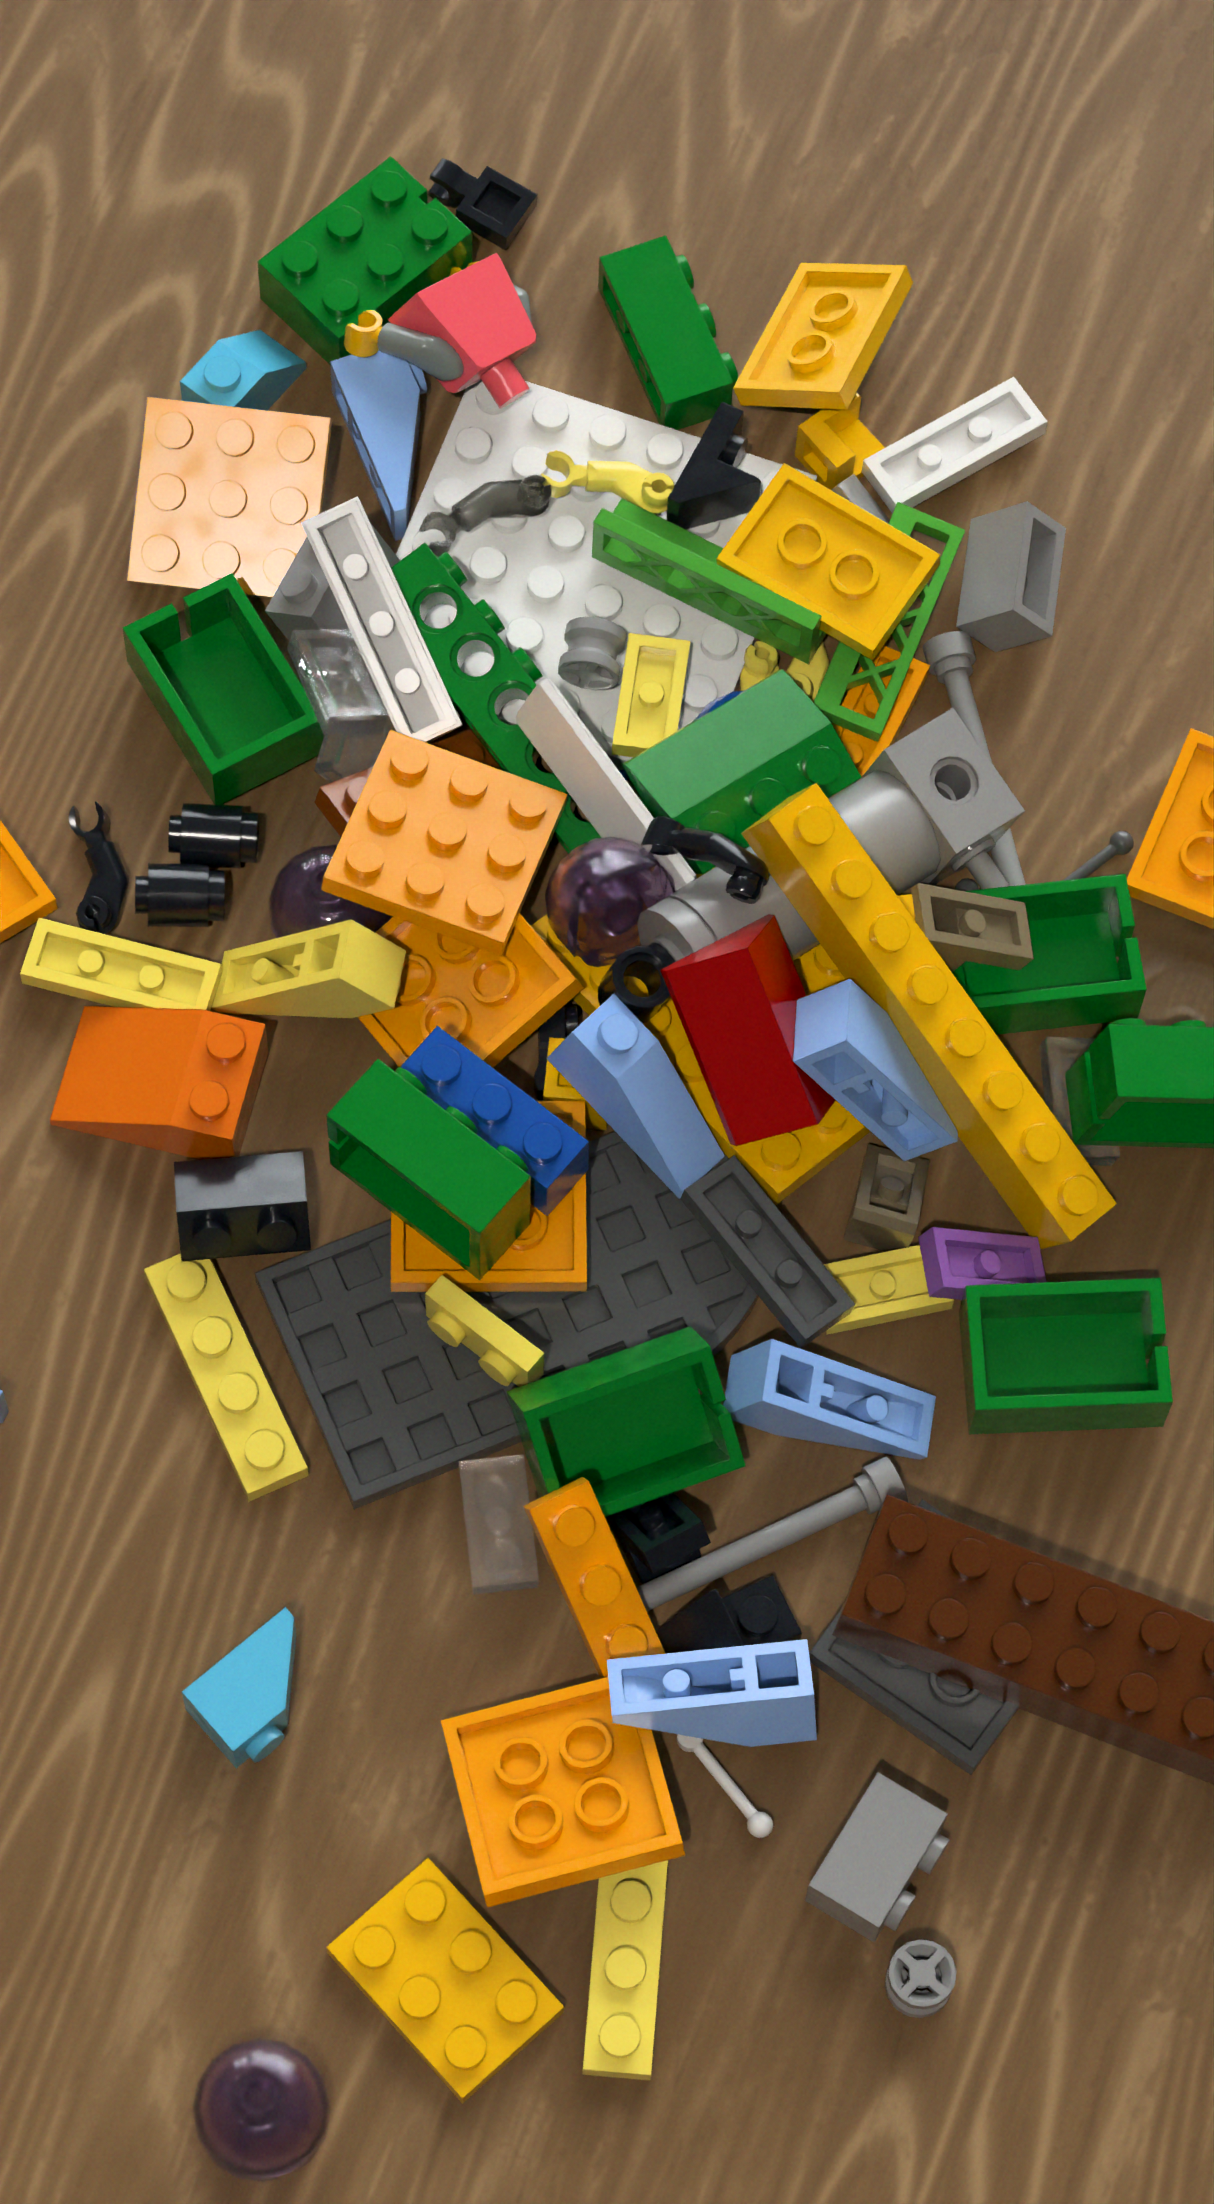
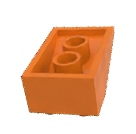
M84 1006L50 1117V1124L199 1160L239 1157L268 1057L266 1024L200 1009Z

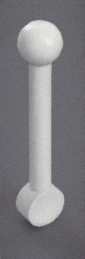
M677 1734L679 1747L683 1751L695 1753L747 1818L749 1833L758 1838L768 1836L773 1829L772 1818L767 1813L756 1810L703 1744V1739Z

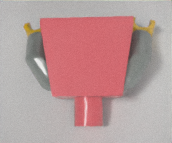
M497 253L481 261L471 262L463 270L459 267H452L449 277L417 292L388 319L390 323L385 324L383 327L380 314L374 310H367L358 316V326L350 323L345 328L344 347L350 354L357 357H369L380 350L383 353L408 360L435 377L448 392L456 394L482 380L498 407L503 408L530 390L513 363L536 343V332L531 321L529 295L522 288L513 285Z

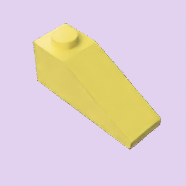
M351 919L224 951L221 963L222 976L212 1009L225 1014L355 1018L394 1009L396 997L401 987V973L406 950Z

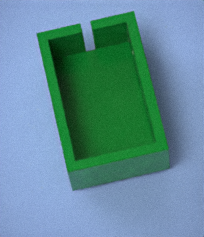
M390 156L257 261L260 299L330 365V361L351 355L344 347L345 328L350 323L358 326V316L362 312L374 310L382 317L383 327L385 324L390 323L388 319L417 292L449 277L452 267H459L462 270L467 268V265L472 262V231L438 199L434 198L428 203L427 189Z
M232 573L183 597L186 628L190 636L181 641L178 612L172 603L123 627L128 664L214 805H221L325 752L323 718Z
M1126 874L965 891L1024 902L1026 905L1034 958L1021 970L965 961L952 972L996 1035L1108 1023L1125 1018L1139 1017L1147 988L1137 937L1132 938L1135 922Z
M1125 1018L1114 1021L1107 1025L1089 1048L1065 1073L1072 1136L1075 1145L1214 1148V1027H1206L1203 1021L1185 1020L1170 1026L1146 1025L1144 1020L1138 1018Z
M377 1059L326 1115L328 1138L331 1139L328 1142L330 1164L478 1280H481L530 1224L531 1176L528 1174L529 1169L525 1162L509 1148L499 1145L495 1149L479 1137L476 1126L463 1112L452 1106H448L444 1110L427 1097L426 1088L412 1073L401 1067L394 1071Z
M1161 1278L965 1286L959 1309L969 1435L1164 1426L1173 1403L1168 1346H1162L1166 1336ZM1146 1359H1150L1146 1367Z
M691 1326L506 1391L539 1498L583 1477L590 1482L602 1512L606 1517L746 1466L731 1414L721 1403L726 1400L711 1347Z

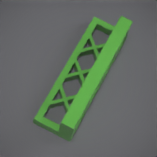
M621 498L613 513L604 508L600 510L593 522L592 558L807 664L810 663L827 634L820 630L821 615L717 565L716 558L723 550L722 547Z
M900 502L896 504L889 525L908 536L911 535L912 530H916L946 543L940 557V565L934 572L929 587L926 584L919 594L922 602L920 608L907 612L892 633L901 655L897 660L875 667L872 660L839 641L814 700V704L831 723L876 742L879 741L965 532L960 527ZM913 623L907 638L902 627ZM859 660L863 672L852 675ZM892 674L889 684L885 688L881 678ZM869 683L879 703L875 718H869L840 706L845 691Z

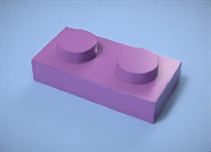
M932 1227L918 1237L929 1297L962 1300L966 1285L1047 1282L1038 1237Z

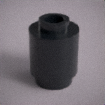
M183 803L182 816L170 815L169 853H180V864H208L209 867L241 869L242 862L257 863L259 813L244 812L243 806Z
M148 863V876H135V914H147V926L208 927V921H224V871H209L208 864Z

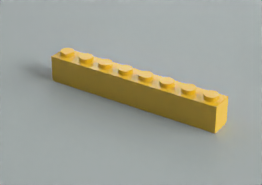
M817 783L788 797L741 833L758 858L765 863L768 872L844 978L854 981L888 1013L958 1130V1137L1030 1237H1038L1040 1249L1071 1242L1117 1204Z

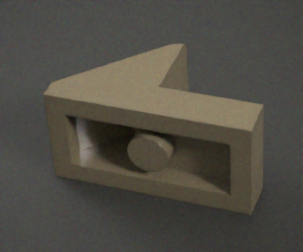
M917 883L911 888L916 923L951 972L955 971L965 961L1021 970L1034 959L1024 902Z
M868 1144L861 1166L855 1199L844 1232V1240L885 1252L909 1248L919 1222L930 1160L915 1157L903 1161L890 1149Z

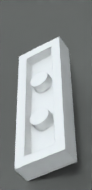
M1012 377L864 459L862 473L893 514L897 502L913 508L1045 434L1048 421L1015 377Z

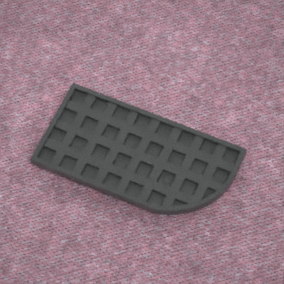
M615 1131L589 1141V1169L586 1172L587 1291L465 1292L544 1352V1374L540 1379L689 1326L710 1345L714 1357L739 1331L759 1298L682 1202L681 1198L679 1199ZM725 1155L709 1172H711L716 1167L727 1161L729 1158ZM391 1220L255 1273L258 1288L354 1509L522 1442L506 1391L515 1389L518 1386L513 1382L509 1386L501 1385L481 1368L478 1362L480 1357L462 1343L458 1347H453L440 1339L431 1330L427 1323L430 1318L426 1316V1292H391Z

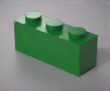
M665 235L599 257L598 289L658 423L675 430H680L712 419L721 402L732 405L733 387L738 380V374L731 355L728 352L720 354L713 339L716 337V327L709 307L706 303L698 305L691 289L694 288V280L686 257L683 254L675 255Z

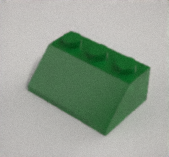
M784 669L776 671L622 764L643 803L654 818L665 816L679 822L685 828L691 827L722 834L744 849L750 845L741 833L788 797L817 783L826 797L829 798L862 778L832 723ZM682 855L695 874H704L716 867L710 862L691 860Z

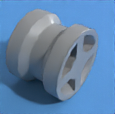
M578 617L571 619L566 624L564 641L569 647L568 651L560 657L558 674L571 685L584 689L605 690L614 687L618 683L620 676V665L617 663L616 658L625 649L627 633L616 623L603 618Z
M919 1939L907 1942L897 1949L886 1972L884 1986L888 2000L896 2010L909 2017L924 2018L936 2014L944 2008L955 1986L957 1971L953 1958L944 1947L934 1941ZM929 1988L932 1991V1993H930L928 1990L919 1991L916 1989Z

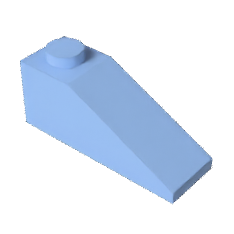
M380 350L369 357H357L351 354L330 361L331 386L335 401L395 541L403 539L409 522L420 427V395L427 393L423 371L408 360L383 353Z
M847 979L797 1000L793 1062L903 1161H907L958 1141V1130L890 1016L854 981Z
M615 994L611 995L573 1030L546 1058L679 1199L687 1187L705 1176L725 1156L659 1040Z
M774 1339L767 1340L731 1355L725 1391L726 1400L723 1406L730 1412L733 1421L777 1436L918 1460L927 1458L936 1396Z
M807 1639L607 1660L612 1722L615 1724L748 1747L817 1740L815 1700Z

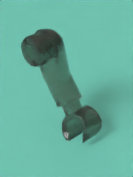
M530 475L522 480L489 481L453 505L452 512L446 515L441 512L427 514L419 531L425 532L429 529H437L444 534L446 541L431 542L429 545L432 552L436 556H440L445 551L448 552L457 533L462 530L469 532L489 518H530L539 516L549 506L552 495L551 485L544 486L547 479L539 475Z

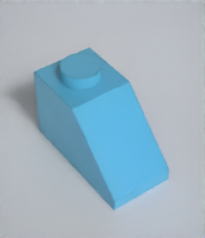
M261 330L220 339L180 380L182 401L268 411L307 368L306 362Z
M286 1607L182 1691L185 1710L235 1768H238L249 1758L254 1762L261 1761L272 1753L285 1738L281 1731L288 1726L296 1645L294 1616Z

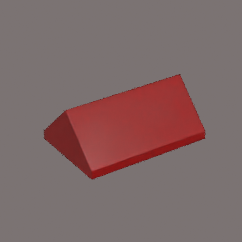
M768 914L660 970L731 1145L738 1146L820 1123L835 1102V1099L793 1062L797 1000L805 997L806 994L774 915Z

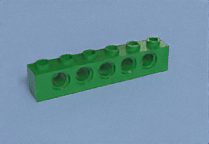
M424 542L391 567L456 711L503 771L568 794L564 811L553 836L588 881L596 880L620 864V862L592 824L581 821L574 816L576 803L555 774L542 772L536 767L540 754L519 725H509L499 719L500 710L507 702L515 699L526 701L536 687L535 682L543 677L541 672L521 647L511 653L500 639L498 634L505 627L487 602L482 599L474 605L464 593L461 586L468 580L452 557L446 551L436 557ZM448 604L457 610L453 622L444 628H432L424 623L427 612L436 605ZM474 652L489 653L494 657V663L486 674L473 677L462 672V664L470 654Z

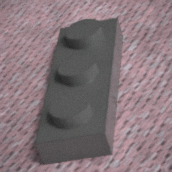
M735 1155L684 1190L681 1196L682 1202L800 1348L851 1313L855 1303Z

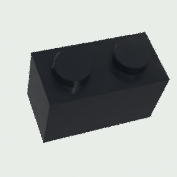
M303 1151L174 1162L176 1214L181 1261L311 1250Z

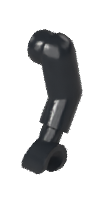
M95 802L98 823L93 830L82 831L80 829V815L75 806H72L69 812L71 829L80 840L86 843L88 850L85 851V856L92 872L91 880L83 900L77 908L76 916L82 929L106 934L112 931L117 923L129 886V877L114 842L107 840L106 836L110 830L111 823L103 808Z
M657 816L649 824L641 846L651 844L650 853L673 855L679 852L691 860L710 862L732 875L726 884V892L734 899L744 903L755 904L761 896L762 886L768 883L769 873L765 863L754 854L719 833L691 827L685 828L682 824L671 818Z

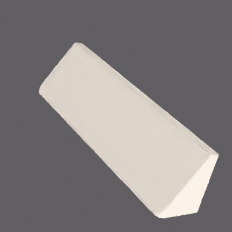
M359 497L350 499L301 522L396 732L425 743H430L462 726L463 724Z
M547 678L540 681L518 710L515 717L516 722L649 903L654 905L697 879L696 874L679 852L673 855H656L650 853L651 844L641 846L649 824L654 817L553 681Z

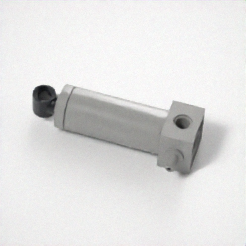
M951 708L884 749L862 778L828 798L896 895L903 893L917 883L934 886L966 867L981 889L1009 886V883L988 852L995 847L996 842L1025 810L954 708ZM750 846L746 848L747 851L757 856ZM715 867L640 913L637 926L642 946L625 950L615 960L600 982L598 1002L601 1006L611 995L615 994L643 1024L647 1023L665 1002L672 999L660 971L661 969L768 914L775 916L792 961L820 943L770 873L768 883L762 886V893L755 904H749L734 899L726 892V884L732 875ZM633 976L640 979L647 987L648 997H638L632 994L625 986L624 977Z

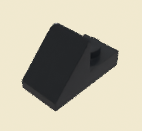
M721 402L668 497L667 521L687 530L748 513L760 497L761 481L756 476L737 468L748 444V438L742 436L744 411Z
M674 1493L605 1517L614 1538L642 1584L700 1558L701 1553L699 1549L711 1543L702 1520Z
M773 1575L724 1598H721L717 1589H714L656 1631L666 1654L801 1640L802 1632Z

